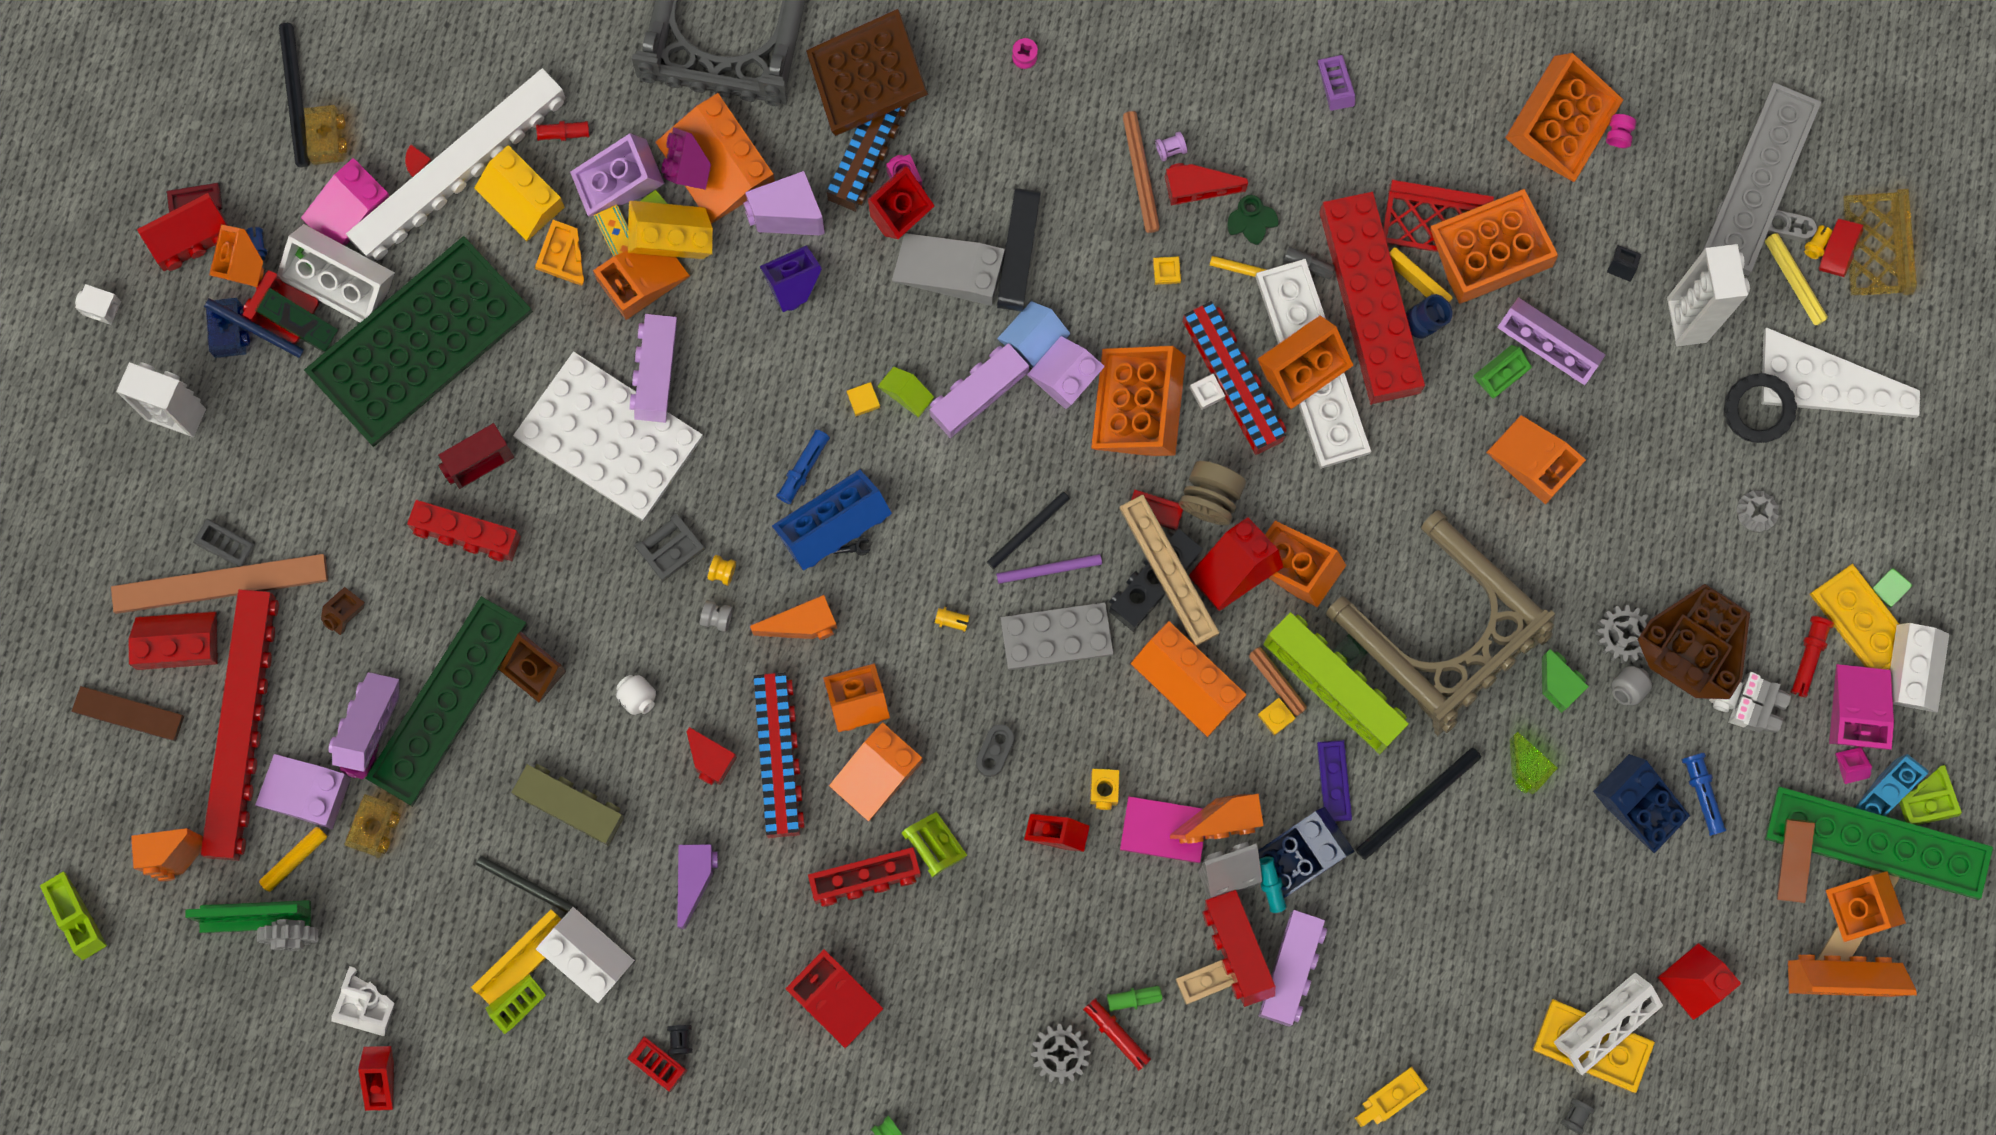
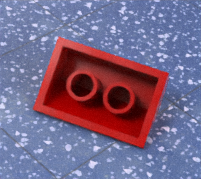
M207 193L138 228L137 231L163 271H173L181 267L182 262L190 258H199L206 253L207 249L216 246L221 225H229L219 207Z
M217 612L136 617L128 638L129 665L136 670L218 664Z

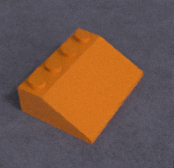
M1573 53L1557 55L1553 57L1505 138L1526 156L1575 182L1607 129L1612 115H1615L1624 99Z
M719 93L697 105L673 126L692 133L711 163L706 190L685 186L698 207L706 208L711 224L743 205L747 201L745 192L775 182L773 172ZM673 127L655 142L665 158H667L669 150L666 145L669 133H672Z
M1525 189L1430 227L1448 282L1459 304L1552 268L1558 257Z
M1174 346L1102 349L1101 363L1105 367L1099 375L1091 449L1146 456H1175L1186 355Z

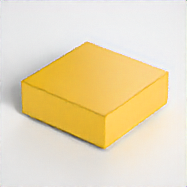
M1179 257L1153 258L1155 285L1181 283Z
M871 382L846 391L855 416L880 408Z

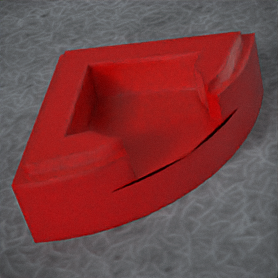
M410 145L406 152L405 164L411 177H414L432 160Z

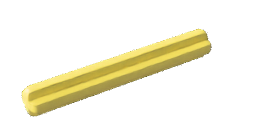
M1778 233L1768 236L1765 239L1766 245L1814 325L1825 322L1828 316Z

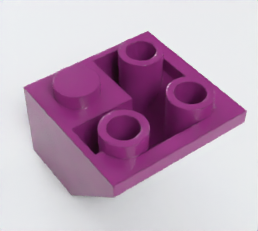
M673 127L672 133H669L667 137L668 155L667 158H664L661 172L664 173L663 178L675 184L706 190L711 163L692 133Z

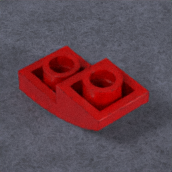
M1838 218L1822 257L1819 271L1845 277L1854 258L1856 245L1863 233V225Z

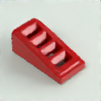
M645 1036L627 1058L669 1092L674 1089L688 1071ZM648 1046L651 1050L640 1062L637 1058ZM657 1053L659 1057L649 1069L646 1064ZM666 1060L668 1063L658 1075L654 1073L661 1062ZM672 1066L675 1067L676 1070L667 1081L663 1080L662 1078Z

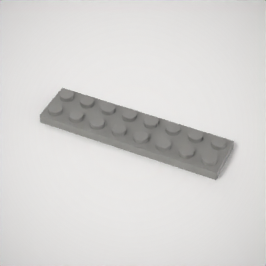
M1777 83L1772 84L1703 251L1705 248L1738 244L1739 253L1741 252L1744 256L1743 274L1750 275L1821 101Z

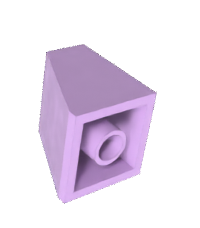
M804 171L745 192L747 201L743 203L746 210L745 214L750 226L755 225L758 232L802 235L825 234L823 217Z

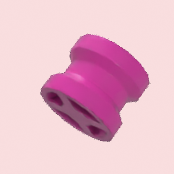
M1028 38L1016 41L1012 50L1013 63L1021 69H1028L1034 66L1038 53L1036 43Z

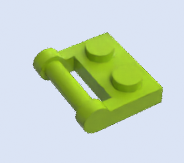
M937 811L901 832L906 840H910L929 867L928 872L932 878L967 856ZM918 832L921 834L922 838L926 841V843L929 845V847L931 848V850L940 862H938L936 858L933 856L929 848L926 846L924 841L919 836Z

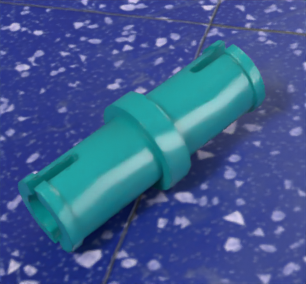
M1263 857L1259 859L1262 875L1261 888L1266 893L1270 912L1279 913L1287 907L1281 890L1283 883L1281 878L1277 876L1273 857Z

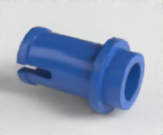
M253 227L248 228L246 232L264 261L268 252L264 248L263 229L255 227L256 237H254Z

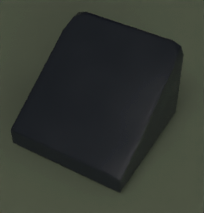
M1617 245L1607 273L1631 282L1637 271L1641 254Z

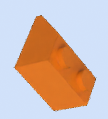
M221 225L209 275L257 287L264 274L263 260L246 230Z
M875 663L823 677L838 732L853 730L856 727L879 723L890 718Z
M1888 871L1825 890L1844 942L1906 924Z

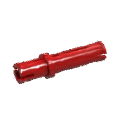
M1096 998L1083 1009L1100 1027L1098 1030L1101 1033L1104 1032L1138 1071L1151 1060L1116 1022L1117 1018L1115 1015L1111 1016Z

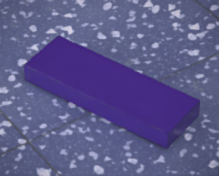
M1344 740L1317 742L1323 807L1327 809L1335 822L1352 821Z

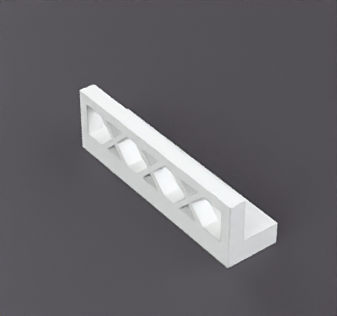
M1634 973L1555 1040L1554 1044L1558 1050L1570 1059L1576 1071L1583 1075L1658 1011L1663 1004L1653 986L1637 973ZM1650 997L1652 1003L1645 1009H1641L1643 1002ZM1630 1016L1629 1022L1624 1027H1621L1622 1020ZM1610 1033L1608 1040L1604 1044H1600L1602 1037ZM1586 1051H1589L1588 1058L1580 1063L1578 1058Z

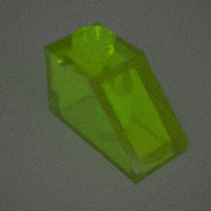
M1516 732L1509 739L1512 777L1516 780L1515 785L1518 789L1526 794L1529 792L1533 795L1558 768L1519 732Z

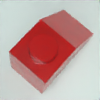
M689 727L686 732L695 769L700 773L698 778L711 786L714 782L721 785L736 761V755Z
M1030 814L1024 840L1059 849L1084 852L1090 826L1068 817Z
M391 1046L363 1047L358 1071L365 1111L393 1110L394 1060Z

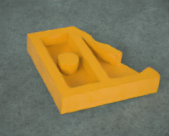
M552 220L535 269L583 286L584 276L578 229Z

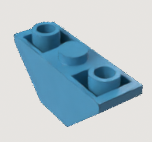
M1905 754L1895 759L1878 776L1855 808L1886 816L1929 771L1908 754Z

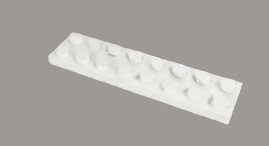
M1306 259L1256 273L1255 277L1278 344L1321 315L1325 318ZM1342 373L1299 404L1320 469L1371 453L1345 373Z

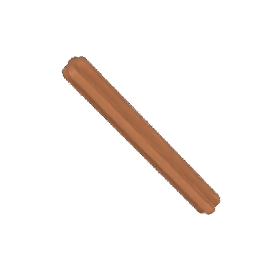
M1130 111L1123 114V121L1145 231L1147 233L1157 232L1160 226L1138 117L1135 111Z

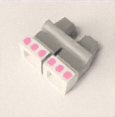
M1749 672L1743 678V687L1736 708L1732 710L1729 723L1758 733L1763 730L1776 733L1781 728L1783 718L1771 714L1773 706L1785 710L1789 705L1791 695L1779 689L1781 684L1768 682L1761 679L1760 675Z

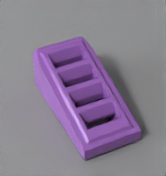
M1343 55L1318 60L1330 111L1353 107L1355 105V93ZM1340 67V69L1327 72L1326 68ZM1342 76L1339 79L1329 80L1332 77ZM1343 85H1344V87H1345V88H1340V89L1332 90V87L1343 86Z

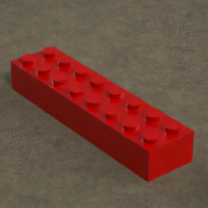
M1373 192L1323 202L1319 213L1332 262L1335 266L1338 285L1370 405L1421 394L1425 383Z

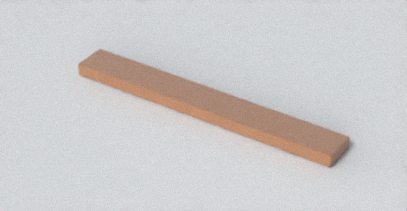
M324 554L111 586L113 612L118 614L236 596L238 589L269 591L328 582L326 558Z

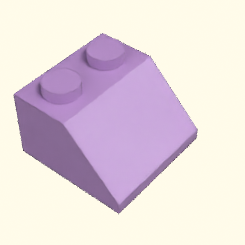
M1060 336L1027 376L1062 407L1067 409L1105 366L1086 349Z

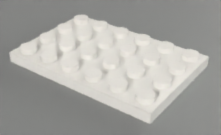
M573 351L513 436L644 522L702 440L703 434L668 412L666 423L634 420V410H630L631 394H636V391Z

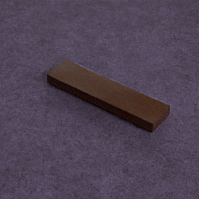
M82 686L79 688L72 708L73 713L174 742L177 740L185 717L181 714Z

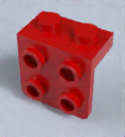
M268 270L262 280L258 282L252 299L249 298L243 308V316L293 344H297L300 339L299 337L257 313L255 309L268 288H271L313 315L319 306V301L317 298L284 283L276 273Z

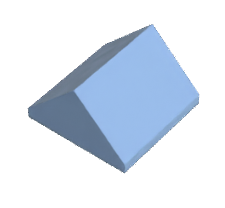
M1031 301L997 339L1005 346L1009 343L1026 363L1033 368L1060 336L1067 339L1070 332L1052 309Z

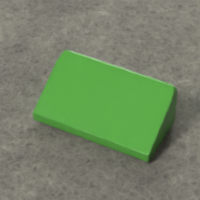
M1510 345L1473 375V377L1490 397L1494 399L1529 371L1532 366L1520 347Z

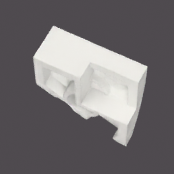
M349 966L331 1021L385 1036L393 1012L394 1002L386 995H381L377 991V987L371 982L367 983L354 976L357 970Z

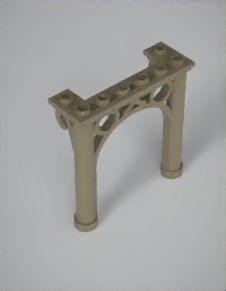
M1437 510L1426 519L1421 530L1483 587L1490 602L1491 614L1488 626L1482 637L1472 648L1451 660L1422 662L1410 658L1400 651L1345 596L1340 597L1330 606L1326 616L1333 623L1337 622L1418 700L1417 702L1421 709L1433 719L1432 727L1434 728V733L1439 736L1443 731L1448 733L1455 727L1458 710L1464 705L1466 707L1470 706L1478 697L1477 693L1483 687L1488 689L1497 679L1496 675L1502 670L1508 671L1515 664V658L1521 652L1526 654L1539 643L1544 645L1552 637L1555 613L1552 610L1550 612L1546 609L1543 611L1457 531L1440 510ZM1497 597L1512 611L1498 613ZM1507 619L1514 621L1517 624V629L1510 636L1503 637L1496 632V622ZM1491 637L1497 644L1506 645L1493 658L1489 653V648L1492 645V641L1489 640ZM1463 664L1466 667L1471 665L1483 666L1467 681L1468 674L1465 667L1462 666ZM1454 670L1459 672L1462 680L1453 688L1442 686L1440 678L1443 671ZM1419 671L1436 672L1434 686Z

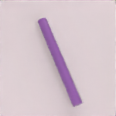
M1100 554L1007 571L997 573L998 584L1097 566L1102 565Z

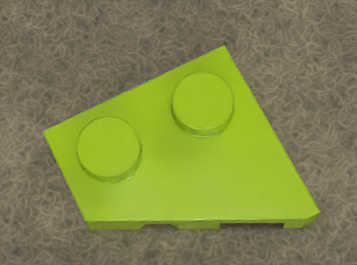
M1945 765L1940 766L1899 802L1905 822L1914 825L1958 817L1962 814Z

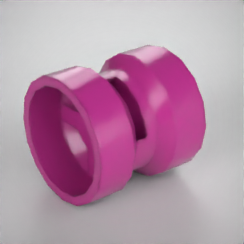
M1625 114L1612 115L1609 124L1611 131L1607 133L1606 143L1619 148L1630 147L1633 139L1631 132L1635 129L1636 119Z

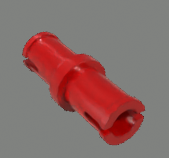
M559 121V124L536 125L538 141L553 139L566 141L567 138H589L588 121L574 123Z

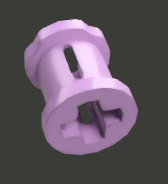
M1180 131L1176 132L1173 137L1155 140L1157 151L1163 162L1167 160V157L1178 153H1187V146Z

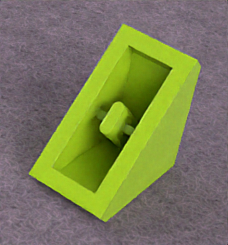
M894 366L877 386L918 418L935 398L914 374Z

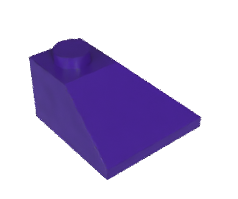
M807 245L760 266L782 312L795 310L801 304L807 302L822 270Z

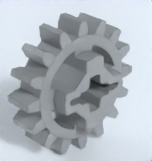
M1626 605L1622 611L1616 606L1613 608V614L1607 611L1604 614L1605 619L1598 621L1597 624L1602 628L1598 629L1595 634L1601 636L1602 639L1597 642V645H1604L1606 647L1602 652L1603 654L1612 653V661L1620 657L1621 663L1624 664L1629 657L1633 663L1638 660V655L1642 658L1644 657L1637 639L1647 625L1645 620L1648 618V615L1645 614L1642 617L1638 615L1640 608H1636L1631 612L1629 605ZM1618 618H1627L1626 621L1622 623L1618 621L1614 622V620ZM1624 629L1628 631L1627 636L1629 637L1627 639L1623 638L1624 633L1622 631ZM1609 635L1612 636L1614 645H1613V643L1611 642V640H1610V638H1609ZM1629 645L1638 647L1631 651H1624L1626 646Z
M280 919L272 922L271 926L257 928V942L267 945L271 944V950L298 951V949H304V945L316 944L318 942V929L305 926V921Z
M1061 1024L1057 1025L1056 1031H1053L1048 1026L1047 1035L1041 1032L1038 1034L1041 1042H1033L1032 1044L1037 1048V1052L1031 1053V1057L1038 1059L1033 1064V1067L1042 1068L1039 1074L1040 1077L1046 1073L1050 1075V1083H1052L1054 1078H1058L1059 1083L1063 1084L1065 1077H1068L1073 1082L1074 1073L1080 1076L1083 1074L1080 1066L1089 1065L1084 1060V1056L1090 1055V1051L1083 1049L1088 1044V1041L1079 1040L1082 1034L1081 1031L1075 1035L1071 1033V1025H1069L1066 1031L1062 1029ZM1055 1036V1044L1050 1049H1043L1044 1044ZM1065 1036L1072 1039L1078 1048H1071L1065 1042ZM1059 1046L1063 1047V1051L1073 1053L1065 1056L1062 1062L1058 1061V1057L1047 1054L1056 1052ZM1071 1059H1078L1075 1067L1066 1072V1064ZM1043 1060H1050L1056 1065V1072L1050 1070Z

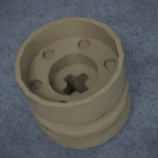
M1207 461L1195 462L1189 477V481L1194 486L1185 487L1183 492L1185 496L1181 497L1179 506L1187 513L1203 521L1217 525H1229L1233 517L1231 513H1234L1236 505L1230 500L1240 499L1246 480L1238 473L1219 464Z

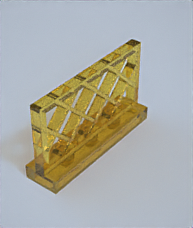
M1898 189L1895 193L1843 196L1845 220L1851 222L1852 218L1855 221L1854 223L1863 225V228L1869 232L1861 242L1858 241L1854 254L1861 248L1871 256L1863 266L1853 258L1849 266L1851 295L1891 293L1913 295L1917 288L1909 190ZM1891 200V210L1886 215L1874 207L1879 201ZM1860 202L1867 209L1860 217H1857L1850 211V203ZM1869 211L1881 219L1874 228H1871L1862 220ZM1884 222L1893 228V235L1888 240L1876 232ZM1872 235L1883 243L1876 253L1864 245ZM1886 246L1895 253V259L1890 264L1878 256ZM1873 260H1876L1886 268L1878 277H1875L1866 269ZM1889 271L1897 277L1898 286H1887L1880 279ZM1861 273L1873 281L1868 288H1856V278Z

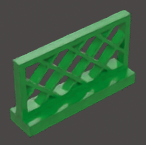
M311 901L200 905V909H185V918L200 923L199 933L257 931V928L271 926L272 922L280 919L305 921V926L311 927Z

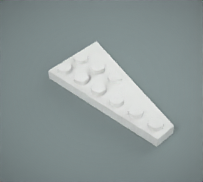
M1769 328L1764 329L1762 373L1775 375L1782 381H1785L1794 392L1797 407L1913 418L1919 416L1920 390ZM1762 386L1761 404L1782 406L1778 394L1772 389Z

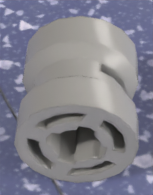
M706 600L700 618V626H716L719 631L727 632L733 607L728 605L720 607L714 601Z

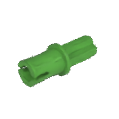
M1159 986L1138 990L1131 988V991L1107 994L1109 1010L1112 1012L1134 1007L1135 1010L1137 1006L1159 1003L1162 1001L1161 989Z

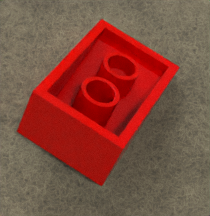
M1247 517L1221 537L1190 573L1189 578L1216 609L1221 611L1281 570L1284 566L1278 548Z

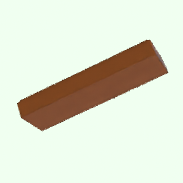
M1786 819L1777 900L1801 903L1806 901L1815 823L1812 821Z

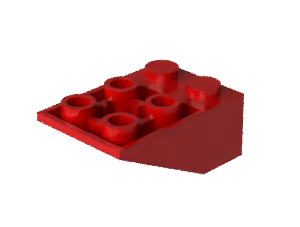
M825 949L785 988L845 1049L883 1010L872 996Z

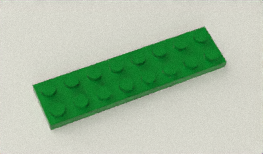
M1783 787L1777 788L1765 840L1783 844L1786 819L1812 821L1815 823L1811 853L1878 872L1888 871V874L1973 899H1982L1993 850L1992 846Z

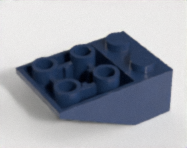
M1630 754L1593 791L1602 804L1653 853L1690 817L1689 813L1648 761Z
M1325 807L1316 810L1258 850L1259 859L1273 857L1277 876L1281 878L1283 883L1281 890L1284 898L1355 852Z

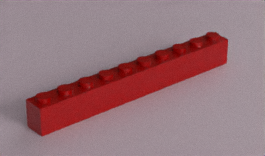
M238 589L201 848V856L209 859L239 861L240 855L244 854L246 848V840L242 837L243 830L248 827L250 814L246 811L247 801H251L253 797V785H250L251 774H255L257 769V759L254 758L255 747H259L261 734L257 731L258 722L262 721L264 717V705H261L262 694L266 695L268 689V680L265 679L266 668H270L272 661L271 652H268L269 643L273 642L275 638V627L272 626L273 616H277L279 610V602L271 592Z

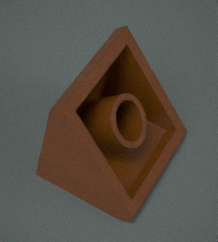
M522 632L517 634L499 671L538 703L542 701L566 673V670L559 662Z

